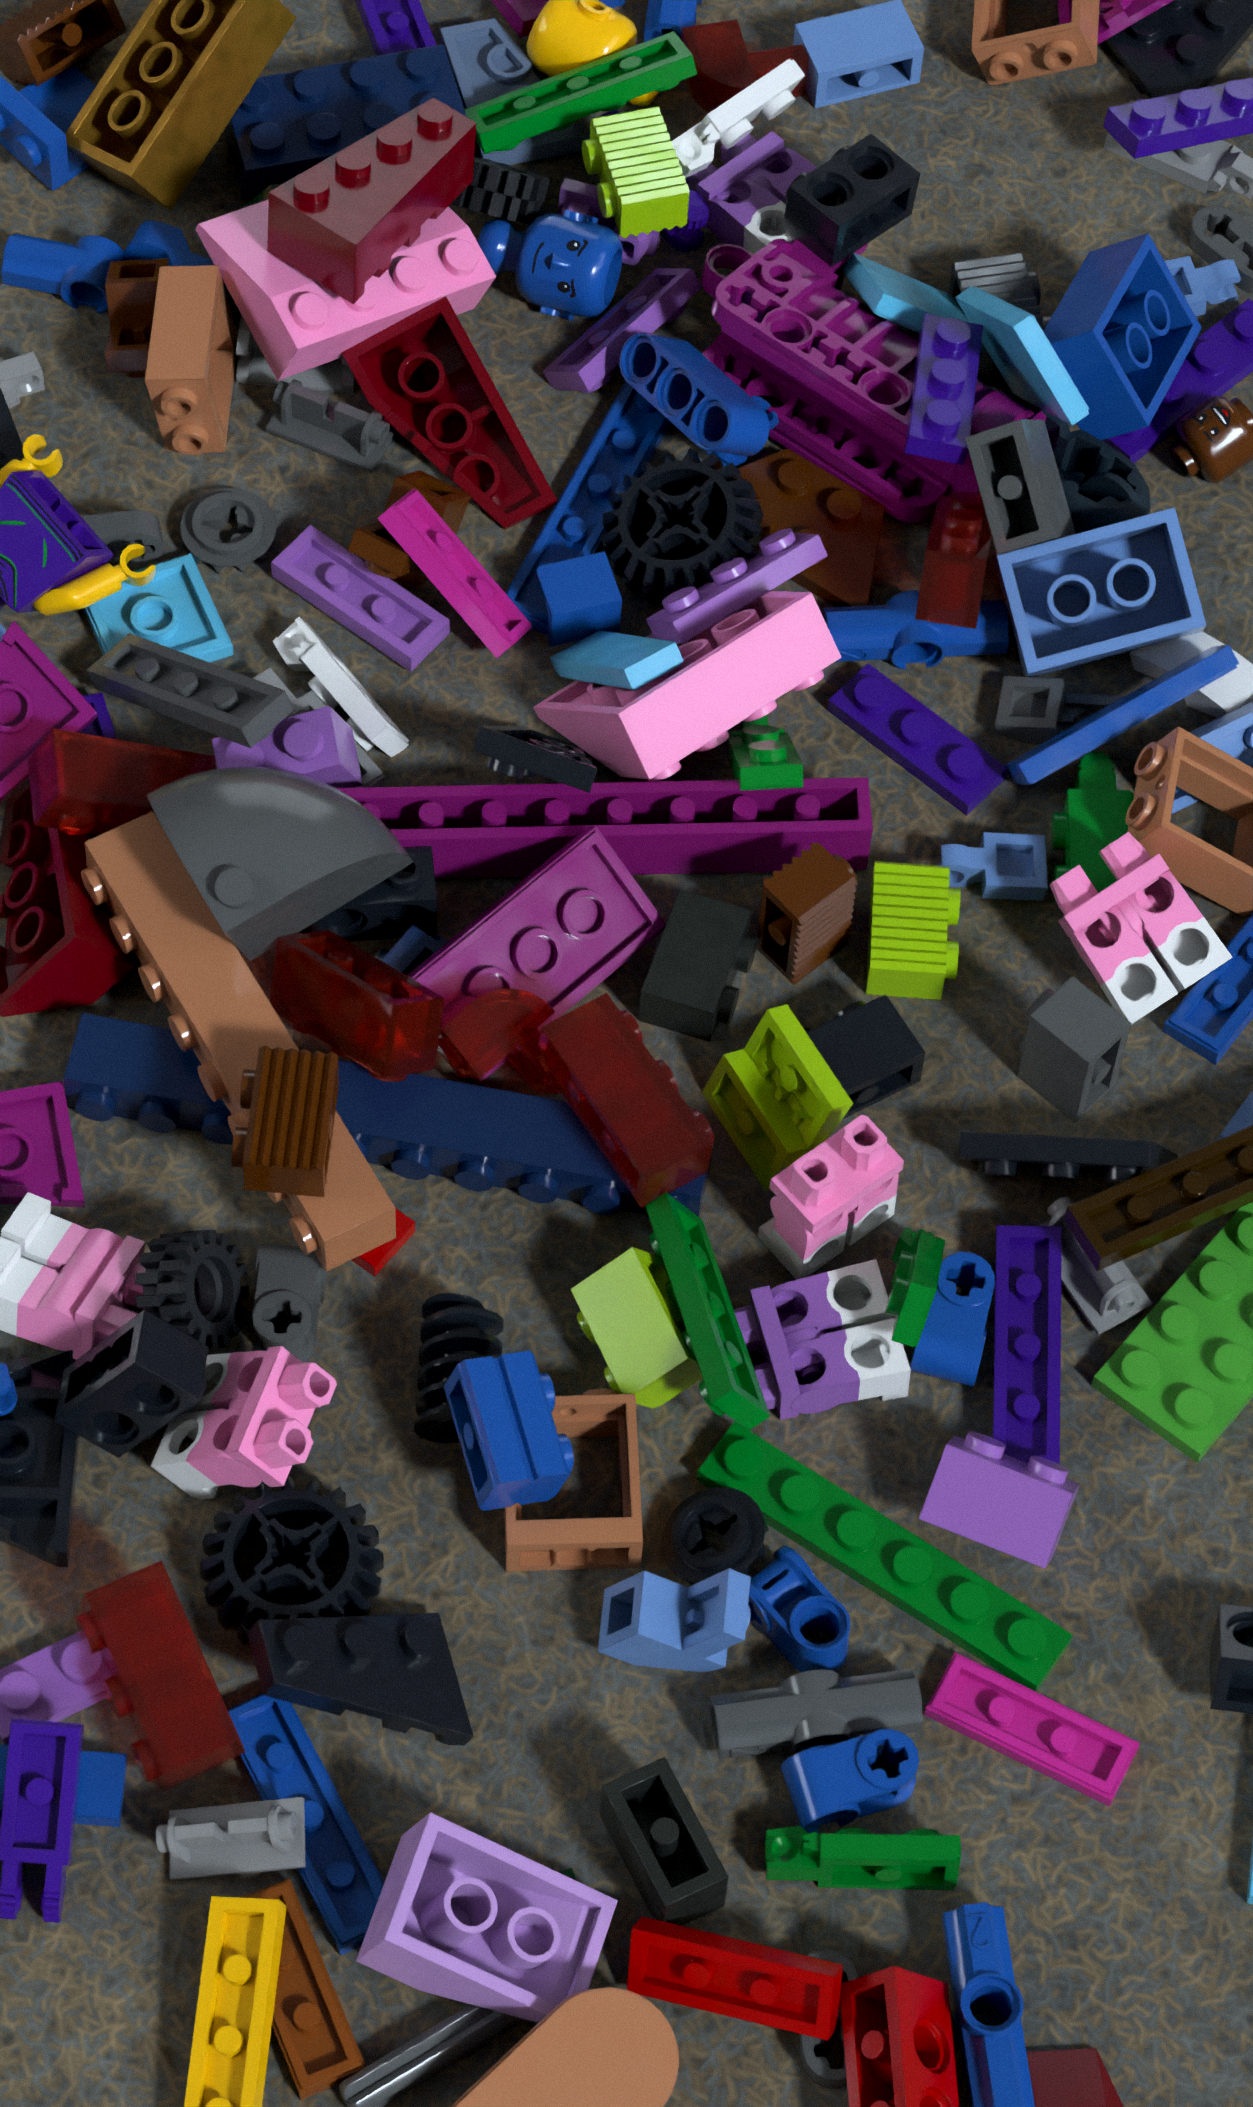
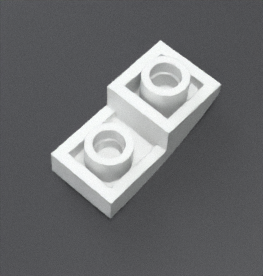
M1202 631L1136 649L1129 654L1134 670L1156 679L1213 646L1225 644ZM1232 650L1239 662L1236 665L1237 668L1185 697L1186 706L1220 718L1253 702V664Z

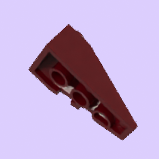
M446 296L342 352L370 406L376 412L381 413L382 417L456 486L463 492L471 495L470 498L505 530L556 504L557 499Z

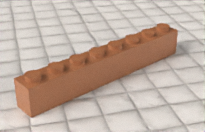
M152 811L84 842L87 868L81 870V878L93 903L100 905L105 902L113 918L109 919L110 927L121 950L125 954L134 951L142 964L138 968L139 975L151 1000L158 1002L163 999L172 1014L168 1016V1023L177 1044L184 1052L193 1049L202 1064L197 1069L207 1094L214 1102L223 1099L232 1114L228 1116V1124L234 1136L235 1127L248 1128L250 1109L240 1108L241 1081L244 1069L256 1070L259 1048L266 1045L271 1049L276 1047L284 1050L293 1048L298 1052L299 1049L235 944L224 934ZM336 1111L325 1196L316 1197L267 1192L274 1203L281 1200L284 1201L293 1216L289 1219V1225L298 1246L305 1255L314 1251L326 1272L396 1238L395 1206Z

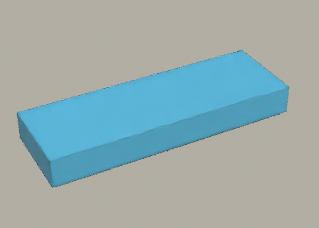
M601 630L549 657L560 677L629 690L639 689L681 666V663L684 662L675 641Z

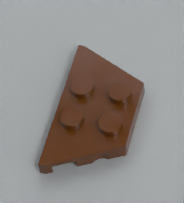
M788 448L739 467L738 469L743 479H747L753 485L757 495L755 500L760 503L764 517L760 525L764 533L763 539L779 530L791 528L793 533L818 534L827 552V557L790 578V580L834 607L868 606L885 507ZM727 509L717 517L719 524L712 531L718 536L725 525ZM759 544L754 546L756 553L761 550Z

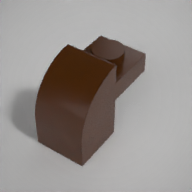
M169 258L110 261L105 281L110 331L105 347L107 373L123 372L125 376L132 378L145 377L159 268L161 266H170Z
M421 470L396 477L383 513L415 488L455 535L457 534L471 495ZM380 521L355 529L348 551L365 559L364 565L368 570L380 576L392 578L414 590L420 588L426 582L428 577Z

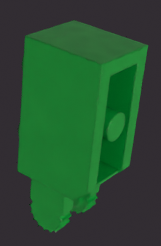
M1096 750L1093 753L1089 752L1087 755H1083V758L1079 760L1078 777L1075 780L1074 788L1067 789L1063 813L1053 812L1051 848L1052 850H1063V865H1055L1053 881L1080 865L1097 892L1100 893L1117 880L1098 852L1128 832L1129 825L1126 824L1125 817L1128 807L1133 801L1134 793L1130 790L1116 789L1114 760L1109 758L1110 755L1107 756L1104 752L1099 753Z

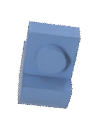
M728 1568L687 1587L644 1570L604 1589L598 1652L637 1666L694 1672H709L726 1667L727 1649L745 1640L746 1630L751 1618V1610L748 1605L751 1577Z

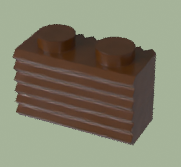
M41 0L40 3L33 2L32 8L24 7L23 13H15L14 19L6 18L5 24H0V67L3 74L9 80H13L15 84L19 82L20 84L24 83L25 85L29 84L30 86L35 85L38 87L124 34L126 26L114 0Z
M811 843L810 850H801V857H792L791 864H782V871H773L772 878L763 879L757 937L759 938L757 950L793 985L849 944L848 938L850 935L848 932L851 931L849 926L852 922L850 919L853 918L852 912L854 909L852 906L855 904L853 899L856 898L854 893L857 891L855 886L858 883L854 870L842 856L838 854L831 855L820 843Z
M265 1045L259 1048L256 1070H243L240 1108L250 1109L248 1128L235 1127L231 1162L232 1167L243 1168L244 1190L316 1197L325 1196L339 1091V1059L337 1054L332 1051L324 1054L319 1050L311 1053L306 1049L298 1052L293 1048L284 1050L280 1047L271 1049Z

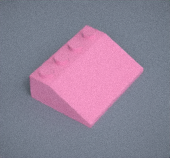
M269 199L199 223L195 229L214 265L219 266L222 280L277 381L344 357L343 351L445 296L456 315L470 311L476 307L496 278L471 229L449 206L437 219L428 218L421 225L420 236L410 247L402 245L391 256V266L380 278L372 276L365 283L364 294L354 304L267 251Z
M769 591L685 643H676L684 660L681 666L637 690L575 680L533 708L539 719L620 777L646 779L647 782L664 780L679 771L681 768L679 761L695 750L696 752L707 751L725 742L729 738L727 730L743 720L746 722L753 721L772 712L777 707L775 700L790 690L800 691L819 682L824 677L822 670L842 657L812 592ZM652 633L646 636L648 638H654Z

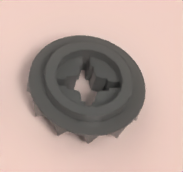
M219 488L208 491L194 499L182 515L180 522L182 546L191 552L196 565L203 562L211 564L218 574L224 567L237 566L244 572L249 562L255 559L265 561L268 548L271 544L276 543V520L274 513L262 498L252 492L238 488ZM231 515L235 516L238 533L233 534L231 541L222 543L219 530H223L226 523H230Z

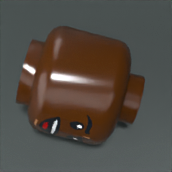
M1211 396L1179 417L1174 423L1173 435L1176 445L1170 448V453L1177 466L1188 478L1198 473L1204 480L1210 483H1219L1253 460V415L1238 398H1233L1229 401L1223 396Z

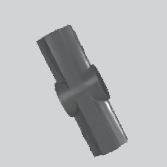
M912 1668L840 1678L839 1673L833 1670H810L788 1677L782 1681L779 1687L710 1696L709 1701L712 1735L719 1759L792 1749L793 1754H797L809 1748L821 1745H834L882 1729H893L902 1733L918 1732L922 1730L924 1723L919 1682Z

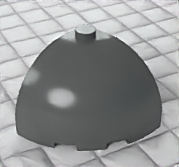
M243 766L219 768L186 776L147 794L148 800L162 828L224 934L250 961L413 863L396 836L361 803L329 784L292 771Z

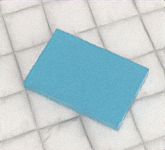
M970 286L955 297L969 322L983 325L981 342L1013 394L1072 426L1089 414V407L1034 315L978 287Z

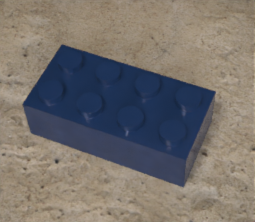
M444 44L258 77L250 92L224 129L246 207L268 200L271 190L431 98L447 104L452 109L466 116Z

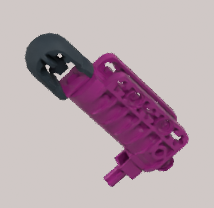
M785 239L773 240L756 254L732 244L717 245L708 251L701 275V284L704 290L713 297L711 313L714 319L722 326V333L716 337L715 342L703 351L702 354L722 372L727 371L724 374L750 397L771 396L783 403L781 407H770L765 411L767 415L772 411H776L779 419L778 425L769 430L771 438L885 507L884 511L903 522H923L935 514L949 500H952L970 513L976 512L984 506L969 450L964 465L904 453L919 341L902 331L901 327L894 322L886 321L874 314L858 299L850 298L841 292L845 276L843 269L851 255L830 267L799 240L791 244ZM867 244L854 253L862 254L866 250ZM724 267L735 271L725 277L715 269ZM977 379L970 436L1020 419L1044 420L1076 534L1150 514L1149 487L1136 465L1122 453L1082 429L1070 432L1068 423L1044 410L1034 415L1032 410L1000 390H994ZM856 456L866 457L873 460L878 467L867 469L851 458ZM912 493L917 494V495L911 496L910 498H906V497L903 496V495L908 496V495H911Z

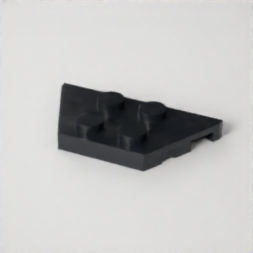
M1174 0L1105 40L1104 47L1115 62L1128 71L1129 80L1140 94L1146 93L1150 99L1180 93L1184 90L1204 88L1211 83L1253 32V0Z
M73 1350L65 1351L33 1364L29 1363L26 1356L6 1363L10 1378L13 1379L17 1402L10 1413L0 1416V1541L57 1567H68L79 1435L54 1422L64 1369L76 1361V1359L72 1358Z

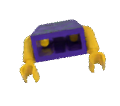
M39 434L29 436L23 443L24 458L21 461L12 459L0 469V610L7 603L17 613L38 611L46 616L86 608L120 591L122 587L121 582L123 581L132 586H144L151 582L156 574V565L149 566L142 572H134L127 567L131 559L145 553V547L140 544H131L123 549L119 564L112 566L110 563H107L114 554L48 479L56 475L62 468L63 458L60 449L52 451L46 459H35L36 454L46 447V441L44 436Z

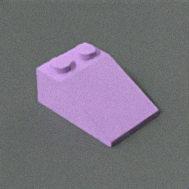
M430 1812L401 1836L356 1961L419 1991L539 2023L561 2001L576 1992L588 1990L618 1900Z

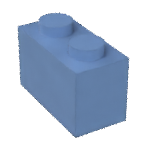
M901 0L870 4L860 9L827 17H816L809 21L795 24L792 60H795L805 74L802 82L814 108L920 83L924 47Z

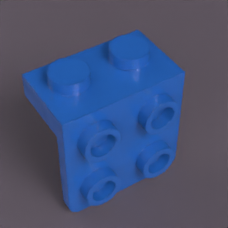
M73 65L38 87L28 85L19 92L0 75V144L52 192L90 167L67 148L65 133L96 87Z

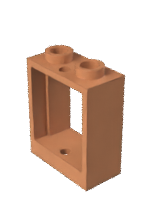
M975 0L971 50L988 84L1010 83L1097 64L1100 0H1072L1070 23L1006 36L1008 0Z
M218 265L161 266L159 268L145 383L167 451H178L185 455H199L202 453H225L238 335Z
M1178 726L1158 742H1151L1146 745L1136 760L1134 773L1137 775L1135 793L1125 817L1126 824L1129 825L1128 832L1145 848L1151 858L1160 854L1169 867V871L1178 882L1236 914L1245 917L1253 912V768ZM1176 786L1238 820L1232 856L1170 822Z
M600 1388L586 1391L582 1395L555 1396V1406L551 1413L558 1434L564 1433L568 1438L617 1437L621 1517L522 1520V1506L519 1503H515L511 1507H505L506 1571L641 1568L643 1532L635 1394H619L615 1390Z

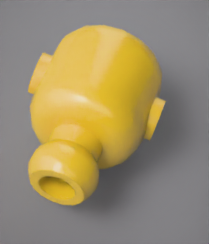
M549 0L538 15L526 44L527 56L535 68L549 77H553L635 46L637 30L629 18L599 0ZM652 91L627 102L635 106L645 107L655 99L659 92Z

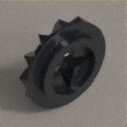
M729 1487L708 1488L689 1496L672 1512L664 1527L662 1551L666 1563L675 1576H679L690 1585H694L728 1568L748 1575L749 1566L755 1558L765 1556L763 1541L769 1529L759 1506L746 1493ZM707 1525L711 1531L716 1530L719 1534L724 1535L728 1542V1550L723 1553L722 1550L718 1552L714 1547H708L709 1544L705 1538L707 1535L702 1527Z

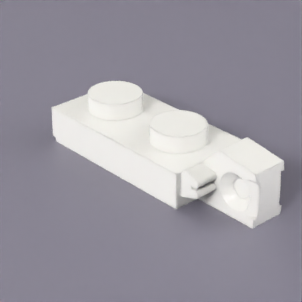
M789 58L708 113L701 122L672 141L673 149L676 150V157L679 158V164L682 167L685 178L709 166L713 161L714 148L717 144L721 142L726 149L731 148L754 129L750 122L764 114L768 120H771L796 100L791 92L804 78L805 74L794 59L791 60Z
M296 618L294 623L281 633L278 638L276 637L273 640L285 663L294 671H312L315 677L308 684L327 706L334 709L340 704L350 716L346 723L352 727L354 739L366 751H369L376 745L387 755L393 757L409 745V739L346 665L332 653L302 618Z

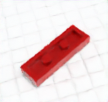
M641 1916L632 1927L627 1990L639 1995L828 2041L837 2028L843 1964Z

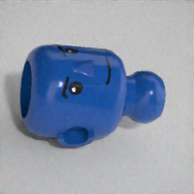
M565 210L564 215L553 213L541 215L530 223L525 232L516 230L506 220L494 219L484 224L478 239V244L495 275L506 271L515 273L516 288L527 302L540 306V313L559 316L573 321L574 315L589 318L597 316L607 309L616 290L622 266L623 247L617 234L610 228L597 224L598 218Z

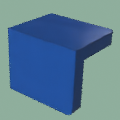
M605 551L537 567L536 578L548 610L547 638L550 647L582 640L599 630L608 632L620 631L622 598Z

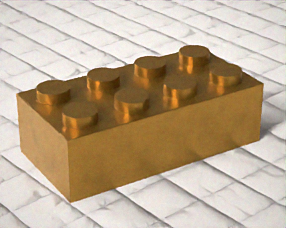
M152 0L65 133L67 148L98 174L171 211L182 193L187 189L190 181L212 147L218 141L238 107L250 92L264 67L282 43L283 38L297 17L279 0Z

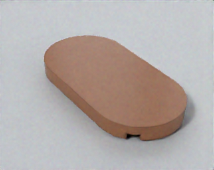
M611 1987L582 1990L570 1995L554 2007L450 2107H663L674 2089L679 2069V2052L675 2034L662 2012L653 2003L639 1994Z

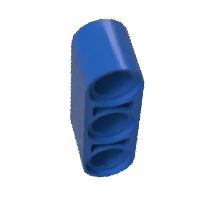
M636 333L624 343L620 353L619 366L626 382L698 447L707 451L752 456L758 453L766 444L770 425L767 413L754 399L692 344L682 339L648 333Z

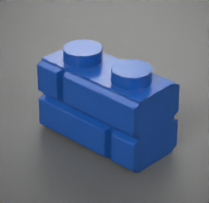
M528 1350L502 1354L498 1358L487 1356L466 1359L458 1363L445 1383L444 1390L479 1509L482 1511L511 1507L515 1503L524 1505L548 1501L555 1497L573 1469V1449L568 1436L564 1433H557L551 1413L555 1406L553 1382L546 1372L539 1373L534 1353Z

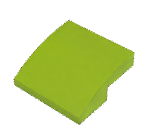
M788 1004L766 1010L745 1048L723 1054L702 1091L705 1099L765 1191L770 1190L771 1178L824 1142L853 1105L852 1100Z

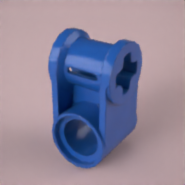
M958 1252L949 1255L942 1261L937 1290L918 1345L914 1347L910 1364L911 1372L974 1387L987 1335L985 1325L995 1286L994 1272L991 1265L983 1257L972 1252ZM956 1286L968 1288V1296L956 1294Z
M782 1545L774 1552V1561L751 1577L748 1602L751 1610L750 1622L760 1633L765 1634L798 1671L805 1672L825 1669L838 1672L845 1664L848 1654L851 1627L849 1614L845 1607L815 1577L805 1560L794 1549ZM811 1631H822L828 1633L834 1640L827 1644L817 1645L810 1643L803 1636Z
M882 1729L834 1745H821L801 1751L785 1760L780 1768L800 1826L808 1833L815 1831L820 1833L818 1826L835 1821L838 1822L840 1827L845 1826L857 1818L888 1810L906 1802L912 1795L915 1787L919 1756L918 1749L912 1739L904 1733L893 1729ZM885 1760L890 1769H898L897 1777L887 1778L883 1769H875V1763Z

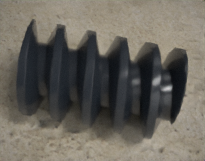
M440 1293L428 1298L422 1304V1317L425 1321L421 1324L420 1340L423 1345L419 1349V1365L421 1369L417 1374V1388L420 1393L416 1397V1413L418 1418L414 1421V1432L421 1439L428 1441L457 1443L460 1441L444 1385L456 1365L463 1360L487 1356L498 1358L502 1355V1342L494 1336L503 1331L504 1319L498 1313L485 1309L479 1300L470 1296L456 1293Z

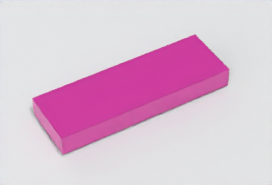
M413 488L377 518L496 658L501 656L532 628L529 620L418 490Z
M956 1652L951 1658L924 1712L925 1716L1109 1807L1140 1746L1139 1742Z

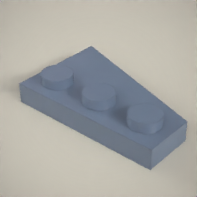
M495 18L440 28V45L444 44L464 110L541 81L532 71L531 60ZM582 121L579 123L574 122L566 129L546 131L522 140L517 147L507 151H493L484 154L476 141L475 150L478 158H485L507 165L519 164L581 152L582 141L590 139V130Z

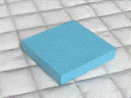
M852 252L843 269L845 276L874 314L920 333L925 313L969 322L961 307L950 294Z
M191 553L154 564L156 565V574L148 584L132 586L123 581L121 582L122 587L120 591L83 608L103 655L128 633L209 663L234 655L232 642ZM148 567L135 570L134 572H142L146 570Z

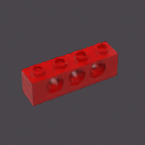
M896 1966L841 1983L840 2003L849 2107H959L948 1983Z

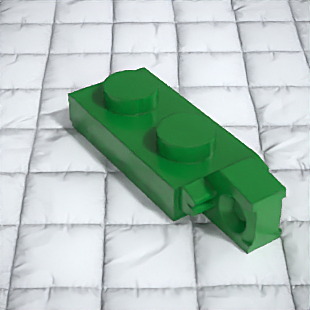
M767 715L753 721H741V731H728L729 738L726 740L727 761L740 791L803 787V763L788 732H784V728L779 729L768 725Z
M905 1227L898 1238L891 1259L896 1263L890 1283V1288L892 1289L885 1313L895 1316L891 1340L910 1347H917L937 1290L945 1239L935 1237L929 1231L926 1233L923 1229L915 1233L911 1231L912 1228Z
M801 1826L768 1829L766 1831L764 1852L766 1880L817 1881V1887L953 1891V1888L957 1887L961 1861L960 1835H942L936 1830L926 1828L910 1830L904 1834H873L869 1830L853 1827L840 1829L835 1833H820V1835L816 1831L808 1833Z

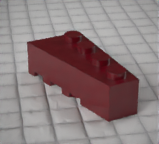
M431 98L271 190L268 201L267 251L354 304L364 294L365 283L372 276L380 278L391 266V256L402 245L410 247L420 236L421 225L428 218L437 219L473 181L476 122L452 109L447 104Z

